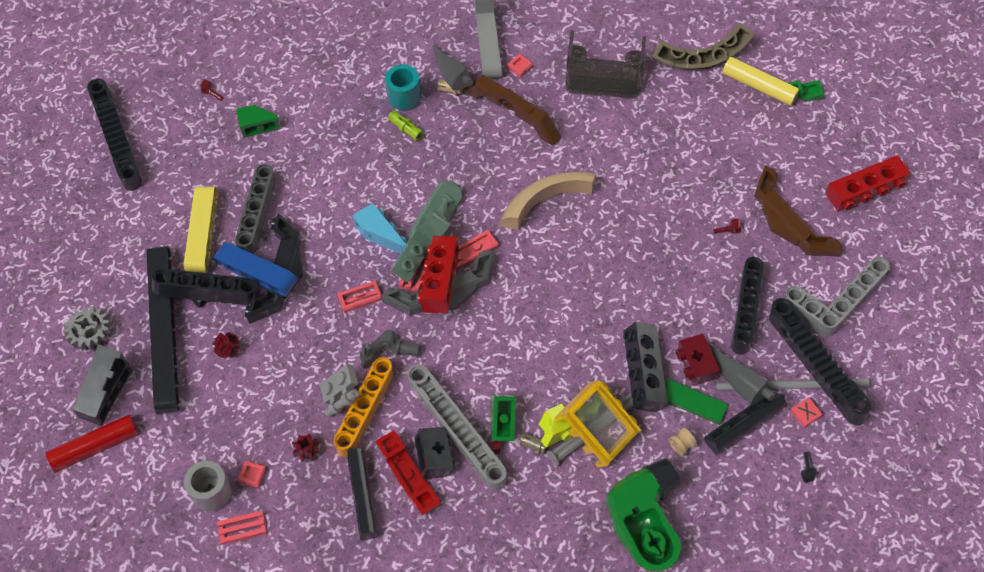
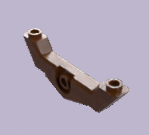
M482 75L474 79L472 86L463 88L464 92L473 98L483 96L498 106L504 105L506 109L514 111L516 117L533 126L538 136L550 145H555L561 138L547 112L489 77Z
M765 165L754 197L762 205L761 207L770 231L795 246H799L807 256L840 257L843 251L840 241L833 239L831 236H817L774 189L777 182V173L773 168Z

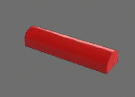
M129 414L45 452L50 467L56 473L139 434Z

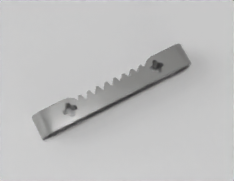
M420 364L411 366L407 372L410 389L424 407L429 410L434 419L438 421L439 426L445 427L450 440L458 447L460 453H463L465 459L486 487L493 491L503 489L507 482L504 465L430 371ZM416 377H423L420 381L414 380ZM498 474L501 477L498 480H493L490 476Z

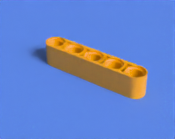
M381 357L374 361L358 391L359 396L355 398L334 437L336 451L341 457L346 458L348 449L358 447L393 379L392 363L388 358ZM381 369H388L386 372H379ZM375 386H376V387H379V388H378L377 390H375V391H370V390H369L370 388L375 387ZM362 405H369L367 409H360ZM354 423L360 424L357 428H350ZM344 442L350 443L347 447H340Z

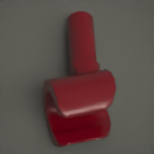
M204 79L200 84L201 92L203 94L209 93L221 101L223 97L211 89L213 84Z
M732 219L730 226L713 229L714 234L722 232L740 233L741 219Z
M500 441L487 442L494 454L501 452Z

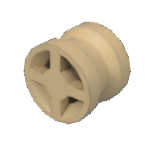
M686 428L680 429L678 435H673L669 438L671 447L680 456H684L689 448L692 449L697 445L694 436Z

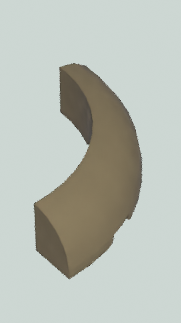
M738 23L716 44L693 50L675 47L662 40L655 46L651 57L678 68L696 69L709 67L735 55L751 40L755 32Z

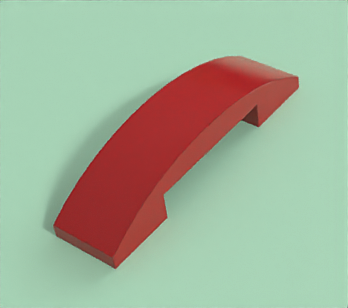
M393 430L377 439L375 443L421 516L441 505L431 486L427 484L425 479H422L420 471L407 453L406 447L396 431Z

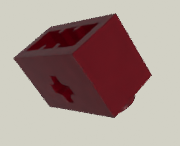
M704 334L679 340L676 356L678 361H682L685 366L684 375L686 379L691 380L693 386L716 380L720 370Z

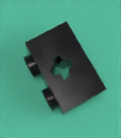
M445 427L419 429L414 441L422 479L449 476L455 466L454 456L450 453V437L446 435Z

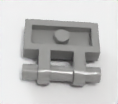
M346 364L320 384L324 404H329L328 408L324 411L327 417L337 415L344 406L351 405L355 398L359 396L358 391L353 389L358 385L354 365Z

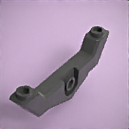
M483 250L476 257L473 269L455 276L449 310H455L477 291L476 289L489 284L495 250ZM389 288L381 295L383 303L409 316L423 311L421 304H418L419 291L410 294L400 288Z

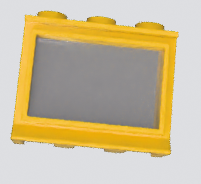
M600 380L589 382L555 417L557 421H567L572 427L568 431L569 434L573 437H580L584 441L583 450L587 454H595L599 459L595 463L596 467H607L610 461L641 431L636 419L628 415L623 409V404L612 396L609 392V387Z

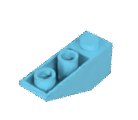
M372 203L352 215L355 227L365 239L397 253L402 252L407 240L404 236L398 235L395 225L386 220V216L381 208L377 209Z

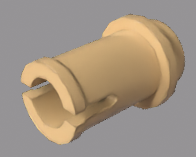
M439 80L438 85L443 86L438 87V91L454 93V95L462 93V89L452 90L445 80Z

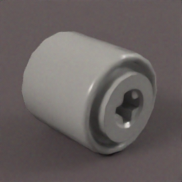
M201 461L190 467L185 474V490L199 509L216 511L225 506L229 501L232 492L231 484L219 464L213 461Z

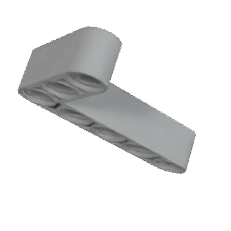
M474 0L482 74L490 79L502 78L494 0Z
M883 257L872 259L829 307L799 286L787 288L784 298L788 299L795 306L809 327L820 335L829 337L844 324L884 280L890 264Z

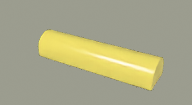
M730 57L724 66V75L789 106H792L797 99L799 91L797 87L733 57Z

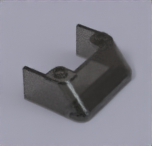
M571 30L565 89L572 94L626 99L637 98L641 93L646 36L642 37L641 51H629L625 56L624 62L587 58L586 49L582 46L574 45V30Z

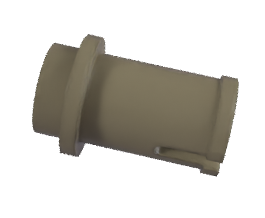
M526 432L523 433L524 437L520 439V446L534 450L538 455H541V453L546 454L549 447L546 448L543 445L542 439Z

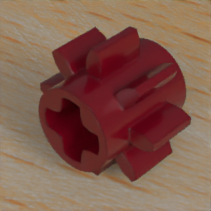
M220 332L212 343L215 346L214 352L221 358H226L228 355L233 358L239 352V339L233 333L228 332L224 335Z
M310 433L307 436L299 434L297 441L292 442L295 448L292 451L294 457L300 455L301 462H304L305 459L313 461L314 454L320 453L319 448L316 447L319 445L318 439L312 440Z

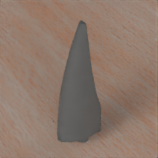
M433 45L437 66L451 89L461 90L467 86H472L474 80L467 69L458 60L447 56Z
M708 343L720 373L750 405L758 403L764 397L769 401L775 398L776 394L771 391L767 381L752 369L725 356Z

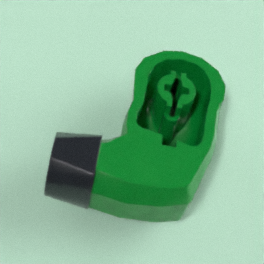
M666 458L630 473L616 483L605 498V504L615 536L635 563L644 570L654 572L670 568L678 560L682 548L680 537L666 520L663 510L657 503L659 500L666 499L681 487V480L677 471Z

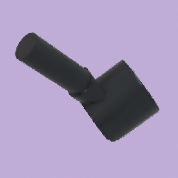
M806 451L804 452L806 469L801 470L804 483L814 481L816 476V470L811 464L810 454Z

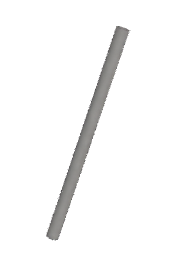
M868 378L851 379L858 387H869ZM816 380L767 381L771 390L821 388ZM716 382V391H736L728 382Z

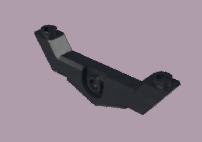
M278 213L271 223V229L274 230L275 236L280 240L274 264L292 272L298 278V283L303 276L299 250L301 235L296 228ZM266 288L264 296L252 300L251 304L246 306L245 317L248 319L249 324L281 311L284 298H287V296L284 297Z

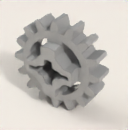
M84 306L82 312L75 310L76 315L74 317L68 316L70 322H64L66 329L63 330V333L66 336V340L69 344L71 343L73 348L79 347L81 351H84L85 347L92 350L93 345H100L99 342L101 340L106 342L105 335L111 334L109 328L112 325L107 314L103 313L100 308L96 311L94 306H91L89 310Z

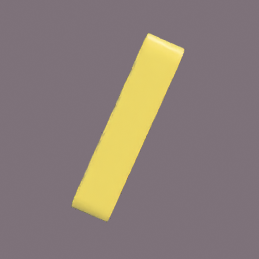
M217 187L194 188L184 258L185 271L208 273L206 267H209L210 260L209 249H211L213 237L211 232H213L215 221L213 215L216 214L217 201L215 199L218 198Z

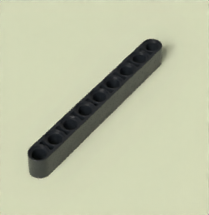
M169 246L148 248L146 250L153 404L157 415L180 410L179 406L177 407V404H179V390L176 387V384H178L177 368H175V365H177L176 349H174L176 347L175 331H173V328H175L174 313H172V310H174L173 297L158 296L152 291L153 272L157 269L172 270L171 260H169V257H171Z

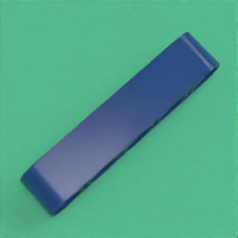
M224 242L213 257V260L220 266L224 265L225 269L244 278L253 279L257 284L284 297L289 294L298 281V278L292 272L228 242Z

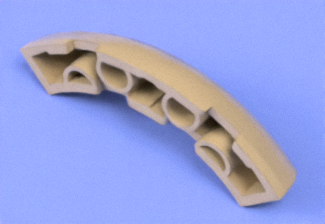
M566 172L537 180L520 191L508 204L499 226L519 230L522 221L536 204L554 197L556 194L566 192V194L585 193L592 195L596 174Z

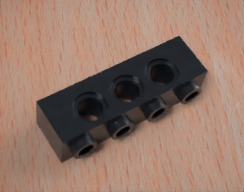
M634 322L623 330L633 408L657 412L668 405L657 327Z

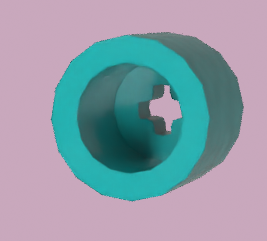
M406 64L391 67L385 75L388 102L398 110H410L421 99L419 73L414 67Z

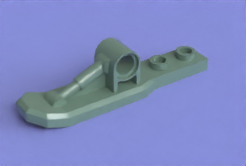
M443 181L436 186L410 229L409 240L391 269L392 272L405 282L412 279L427 253L428 245H431L433 236H442L450 225L448 221L462 201L461 187L454 181Z

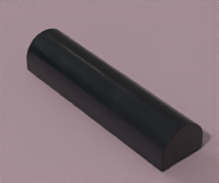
M773 392L776 396L772 401L764 397L758 403L749 405L704 437L706 444L713 453L719 454L785 408L787 403L784 395Z
M362 448L348 449L347 461L359 537L361 541L374 539L379 534L365 450Z

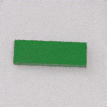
M667 378L665 388L669 404L717 425L720 424L727 409V403Z

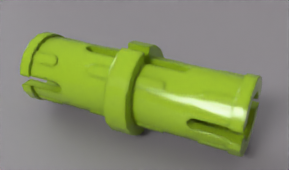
M396 110L389 114L388 120L399 127L402 133L408 134L415 141L421 140L424 131L416 127L412 120L403 117Z

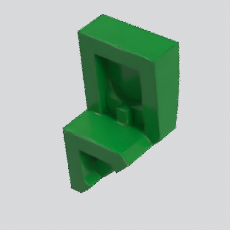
M800 80L788 83L799 89L797 97L803 101L824 99L820 80L801 84Z

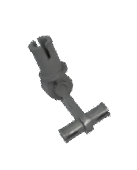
M385 330L373 343H368L367 348V343L362 345V351L359 356L361 367L369 368L370 361L381 349L385 351L391 350L396 356L404 354L418 357L419 343L403 342L395 336V332Z

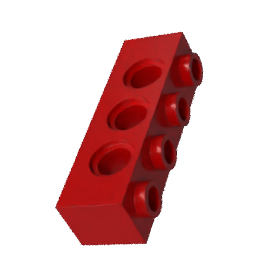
M896 155L830 182L825 195L837 212L843 209L847 211L860 202L867 203L877 195L883 196L891 189L904 187L911 172L900 157Z
M433 236L431 245H428V260H425L424 263L425 275L421 277L422 291L418 292V304H421L423 313L449 312L460 252L457 236Z

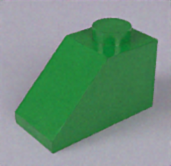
M251 105L236 109L243 138L281 129L278 116L259 106Z
M490 394L492 441H514L516 397L514 395Z

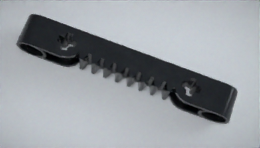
M93 79L88 83L87 89L117 174L126 190H136L141 186L142 178L111 93L103 79Z
M785 298L774 300L769 314L771 324L844 418L853 425L859 426L864 424L872 408L870 400L853 380L848 379L847 374H843L842 367L838 368L837 361H833L832 355L827 354V348H822V342H818L817 336L812 335L811 328L808 329L807 322L795 306Z

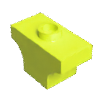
M563 404L545 411L539 422L545 434L541 442L546 448L561 440L567 441L572 437L568 432L572 427L567 421H557L555 418L565 408ZM581 413L575 414L584 424L586 419Z

